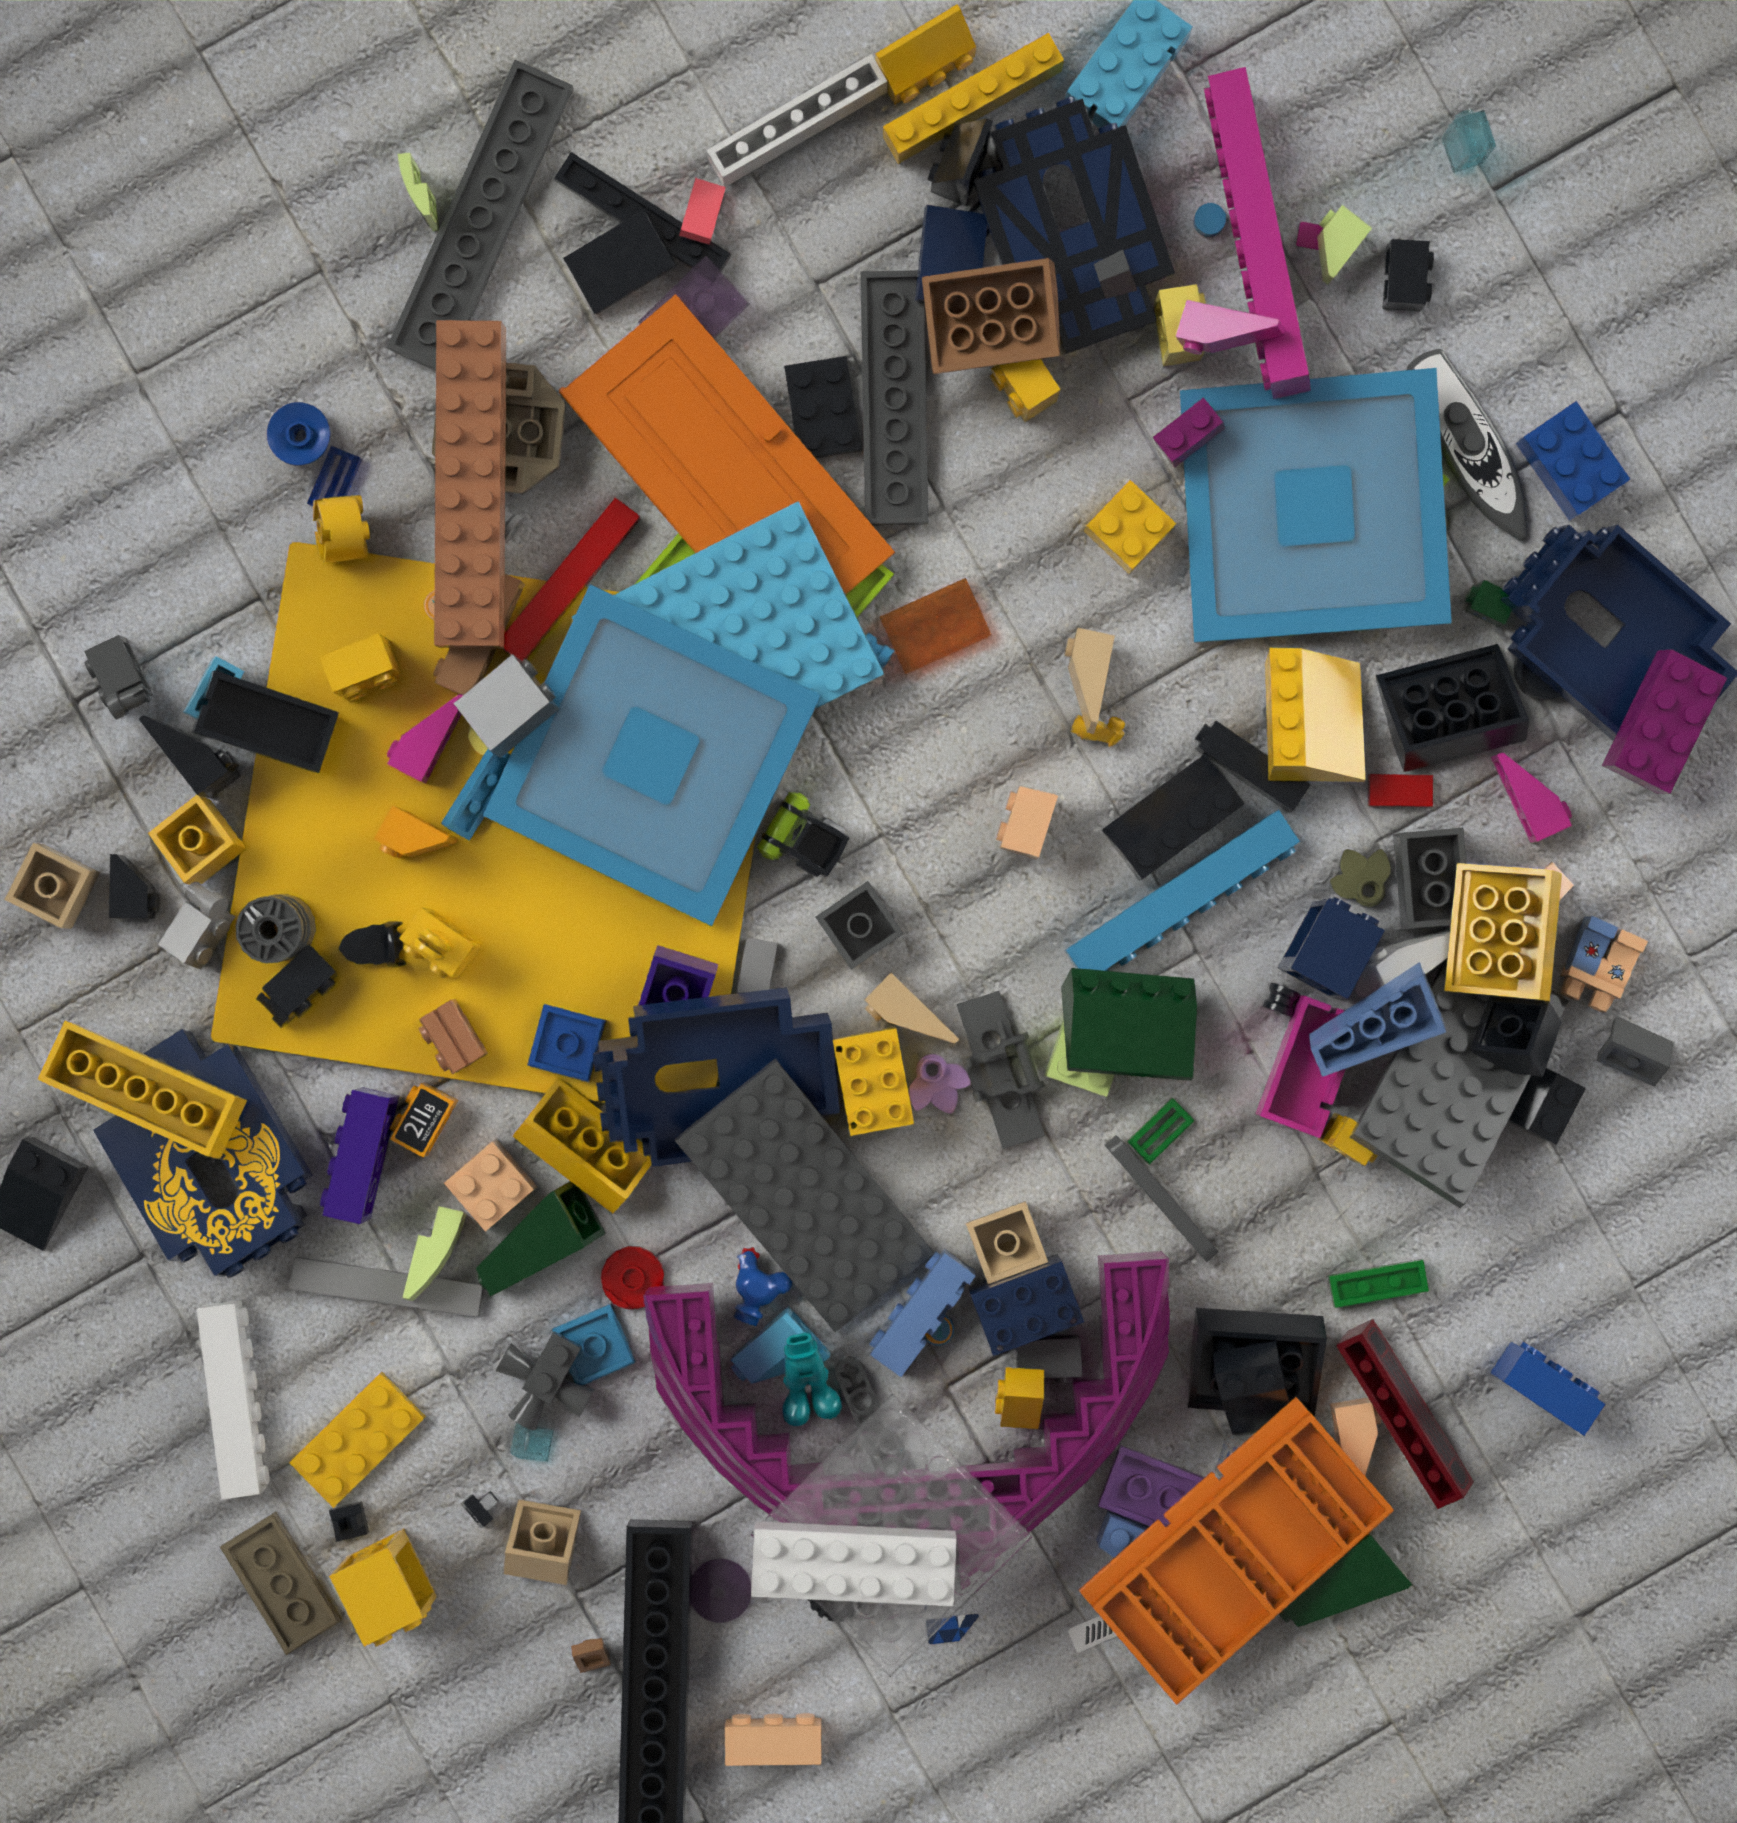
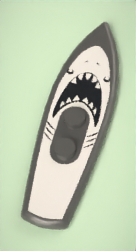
M1435 349L1421 354L1407 366V370L1437 368L1441 452L1448 466L1472 503L1491 522L1509 535L1524 541L1526 539L1527 522L1525 497L1517 469L1502 437L1442 349Z

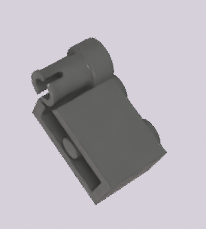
M117 635L84 651L88 659L84 662L91 677L97 678L101 689L98 690L99 696L116 720L128 715L129 710L151 701L150 696H153V693L127 638Z

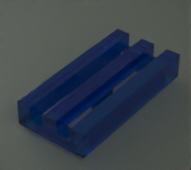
M331 445L307 504L313 507V501L318 500L337 455L341 456V459L324 498L333 497L347 462L350 460L351 464L337 494V497L347 496L362 459Z

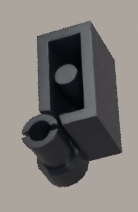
M309 944L262 987V990L271 999H268L261 992L256 1000L273 1015L272 1020L280 1028H283L295 1016L300 1018L312 1007L313 1004L310 1001L318 993L323 996L335 986L336 982L333 979L337 977V973Z

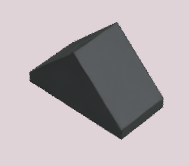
M1123 250L1094 264L1106 299L1137 291Z

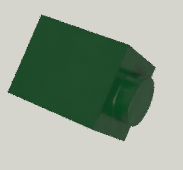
M1482 580L1477 586L1472 584L1464 599V602L1468 603L1465 612L1497 627L1506 624L1512 609L1500 600L1502 597H1508L1502 591V588L1486 580Z

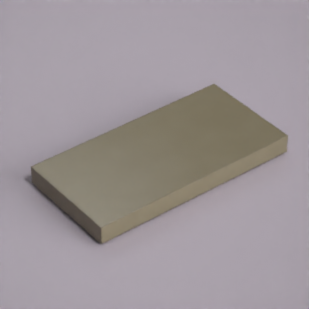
M276 1511L220 1546L223 1554L286 1655L341 1622L340 1614Z

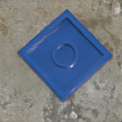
M544 1004L527 1066L590 1082L594 1067L593 1053L598 1052V1041H601L606 1020Z

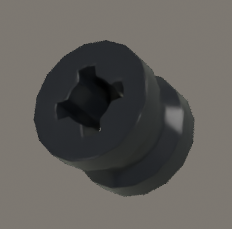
M1271 983L1269 986V998L1264 1000L1262 1007L1292 1017L1294 1001L1299 999L1301 993Z

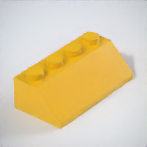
M557 1078L512 1137L614 1214L626 1201L652 1165L650 1156H644L643 1145L639 1139H636L638 1151L628 1153L624 1151L623 1142H610L609 1131L602 1132L600 1118L602 1111L560 1078Z

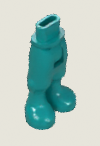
M809 1333L789 1336L786 1339L787 1345L784 1347L785 1376L783 1383L789 1389V1394L782 1406V1415L785 1422L792 1426H801L810 1419V1404L805 1391L807 1384L811 1386L812 1404L818 1417L823 1419L837 1417L842 1409L841 1398L826 1383L829 1371L824 1367L817 1342L812 1339Z

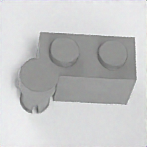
M193 882L188 887L195 894L188 890L185 891V898L189 902L185 901L158 945L184 964L202 970L203 966L211 959L213 951L221 938L229 931L230 924L236 916L227 911L228 900L217 892H210L199 882Z

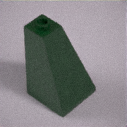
M569 1181L550 1192L475 1268L480 1285L483 1289L487 1290L490 1297L583 1249L606 1234L584 1191Z
M1369 1533L1279 1615L1286 1623L1292 1620L1297 1627H1301L1406 1590L1413 1584Z

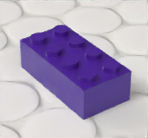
M365 1087L352 1089L351 1095L346 1094L342 1106V1113H346L344 1125H339L335 1136V1144H338L339 1147L336 1157H331L327 1175L331 1176L329 1189L324 1188L320 1200V1207H324L322 1216L356 1224H362L371 1219L392 1132L390 1127L395 1119L400 1095Z

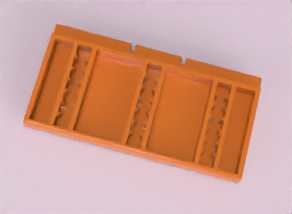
M1297 1397L1290 1401L1216 1467L1223 1475L1220 1479L1215 1476L1214 1472H1210L1163 1514L1164 1518L1170 1522L1166 1527L1157 1519L1078 1589L1176 1705L1395 1511Z

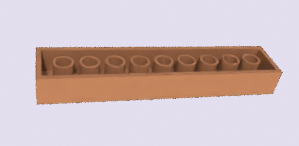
M436 320L434 645L439 648L504 649L506 327L502 321Z

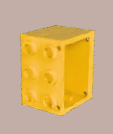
M896 1027L834 1038L833 1045L850 1136L914 1124ZM837 1046H841L842 1050H838Z
M404 1528L347 1556L329 1576L364 1647L371 1643H374L375 1647L391 1640L393 1638L392 1634L403 1628L404 1632H407L422 1624L421 1620L427 1616L426 1613L432 1609L431 1605L437 1598Z

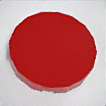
M626 1246L618 1249L607 1258L601 1270L602 1288L608 1299L623 1309L645 1307L643 1295L647 1289L664 1285V1270L661 1261L652 1251L641 1246Z

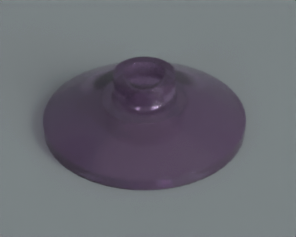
M717 1558L706 1561L692 1575L691 1605L701 1617L708 1621L716 1623L732 1621L739 1617L750 1603L751 1580L744 1568L732 1560ZM722 1588L725 1590L726 1595L723 1598H717L714 1595V1590Z

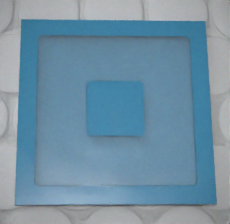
M1437 368L1310 379L1311 391L1273 399L1271 390L1265 391L1263 383L1180 390L1181 415L1204 397L1225 426L1223 431L1184 460L1194 643L1452 624Z
M590 584L545 680V683L556 695L553 701L559 710L514 747L483 816L713 926L819 702L821 694Z

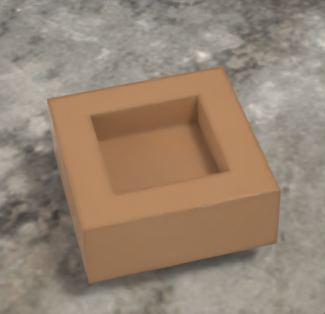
M602 1638L588 1639L580 1644L571 1646L572 1657L580 1673L611 1665L610 1654Z

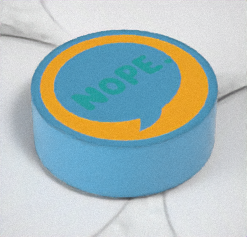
M946 1315L931 1336L926 1333L924 1338L930 1344L936 1346L948 1343L954 1334L952 1320Z

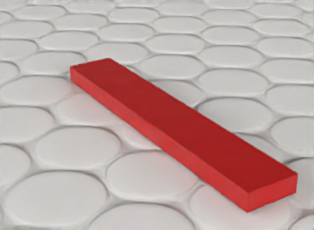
M615 497L504 633L503 650L510 656L513 654L521 661L525 658L528 659L641 520L640 515Z

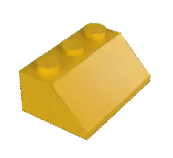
M958 4L875 53V61L888 81L887 93L894 105L901 101L903 103L910 102L919 95V90L927 85L934 87L946 79V74L955 68L960 71L968 67L974 61L976 45Z

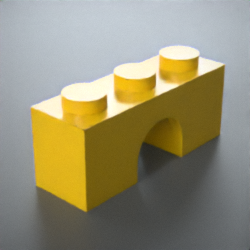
M1334 1113L1325 1126L1321 1138H1318V1140L1353 1162L1366 1166L1368 1161L1373 1163L1378 1155L1350 1138L1357 1122L1350 1117H1343L1340 1114Z

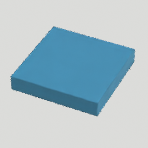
M611 1303L552 1329L553 1332L555 1331L582 1346L569 1369L576 1384L585 1385L636 1362Z

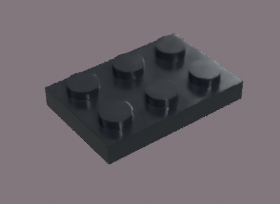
M847 356L785 365L784 369L795 435L815 458L860 452L861 444Z

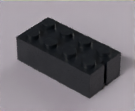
M215 670L211 672L203 699L209 702L208 705H200L192 733L314 773L320 772L339 712Z

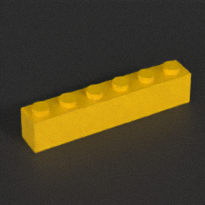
M1047 33L884 125L883 139L897 163L900 164L942 140L945 133L951 135L955 125L976 121L1059 74L1063 69L1064 58L1050 34Z

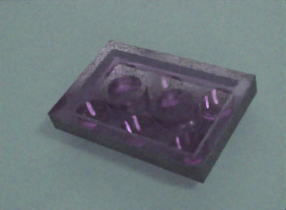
M705 256L638 323L641 324L676 294L715 339L750 303L713 261Z

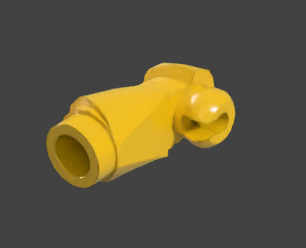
M1077 715L1071 732L1077 734L1083 740H1098L1108 743V747L1116 745L1125 733L1122 730L1125 727V722L1115 716L1109 719L1108 724L1098 721L1094 734L1087 733L1083 717Z

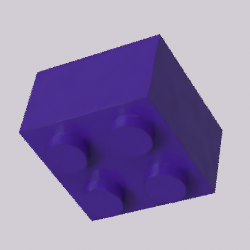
M657 945L638 1005L709 997L718 964Z

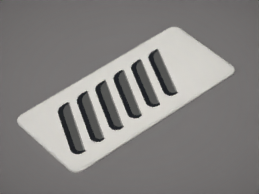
M1100 1616L1068 1630L1078 1653L1117 1636Z

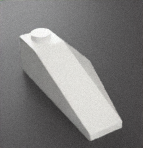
M1451 927L1387 947L1375 948L1356 984L1358 996L1367 997L1419 962L1424 973L1427 974L1448 958Z

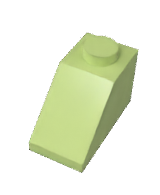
M1343 205L1336 213L1330 209L1319 223L1323 228L1317 236L1322 280L1327 285L1334 279L1372 229Z

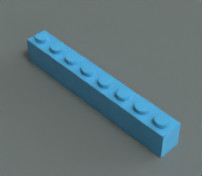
M1279 810L1274 811L1064 951L1075 968L1109 971L1108 968L1117 962L1123 966L1137 957L1134 951L1144 944L1149 949L1164 939L1161 933L1172 927L1176 931L1190 922L1187 916L1197 909L1202 914L1217 903L1214 898L1224 892L1226 896H1229L1243 887L1240 881L1250 874L1255 879L1270 868L1267 863L1277 857L1279 861H1282L1296 852L1293 846L1300 841Z

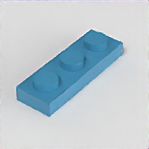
M487 749L441 822L442 825L470 841L484 819L485 809L511 754L507 752L500 758Z

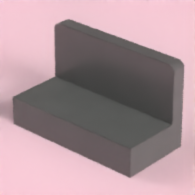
M1617 1016L1612 1022L1610 1037L1598 1052L1597 1061L1655 1087L1670 1068L1673 1042Z

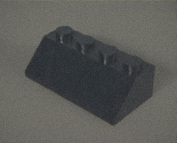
M1202 755L1103 828L1102 832L1140 881L1245 803L1222 773Z

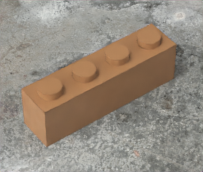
M505 574L504 631L525 586L521 580ZM449 648L445 659L440 658L433 673L437 677L435 683L464 695L485 677L496 649Z

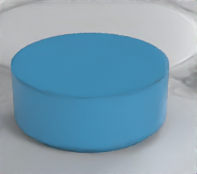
M1215 203L1203 204L1195 213L1194 227L1199 234L1205 237L1218 235L1226 223L1225 211Z

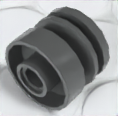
M289 894L269 895L249 902L239 913L236 923V937L242 950L253 960L262 963H278L295 958L309 944H312L316 932L315 917L310 907L300 898ZM275 924H276V926H277V928H278V932H277V933H276L275 927H274Z

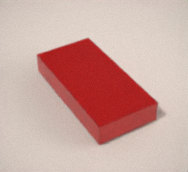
M1368 774V806L1433 807V775Z

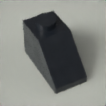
M110 854L109 918L155 919V913H158L160 908L159 894L155 893L153 884L125 855Z

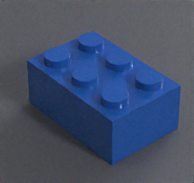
M1577 401L1516 443L1569 521L1630 480V477Z
M1510 1342L1490 1373L1585 1436L1606 1405L1597 1398L1600 1392L1577 1377L1574 1381H1571L1570 1379L1573 1376L1571 1372L1550 1359L1547 1364L1544 1363L1547 1356L1525 1342H1522L1520 1346Z

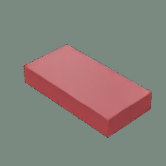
M695 178L679 236L710 245L726 187Z

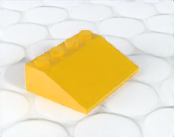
M1270 648L1265 661L1268 780L1365 782L1360 663L1302 648Z
M1457 863L1444 991L1550 1001L1562 873L1547 869Z

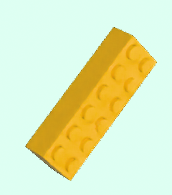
M64 1021L37 1079L196 1152L216 1159L221 1158L247 1102L246 1099L68 1021Z

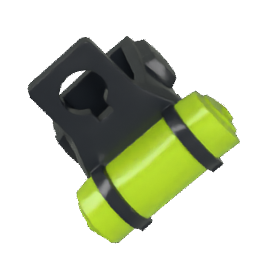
M788 792L784 801H781L780 807L766 832L762 834V839L757 849L766 859L779 860L782 855L791 857L796 860V866L815 877L819 875L827 877L840 859L849 836L844 833L845 829L838 823L827 817L819 819L808 811L811 804L803 794Z

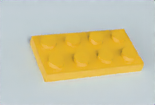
M381 1372L289 1463L334 1508L426 1416Z

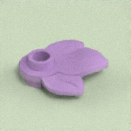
M936 1054L925 1055L917 1063V1077L909 1086L910 1101L916 1111L923 1109L931 1102L941 1111L952 1114L958 1101L957 1089L971 1084L969 1076L958 1064H948L941 1056ZM929 1064L937 1065L938 1072L936 1075L930 1076L926 1073V1067Z

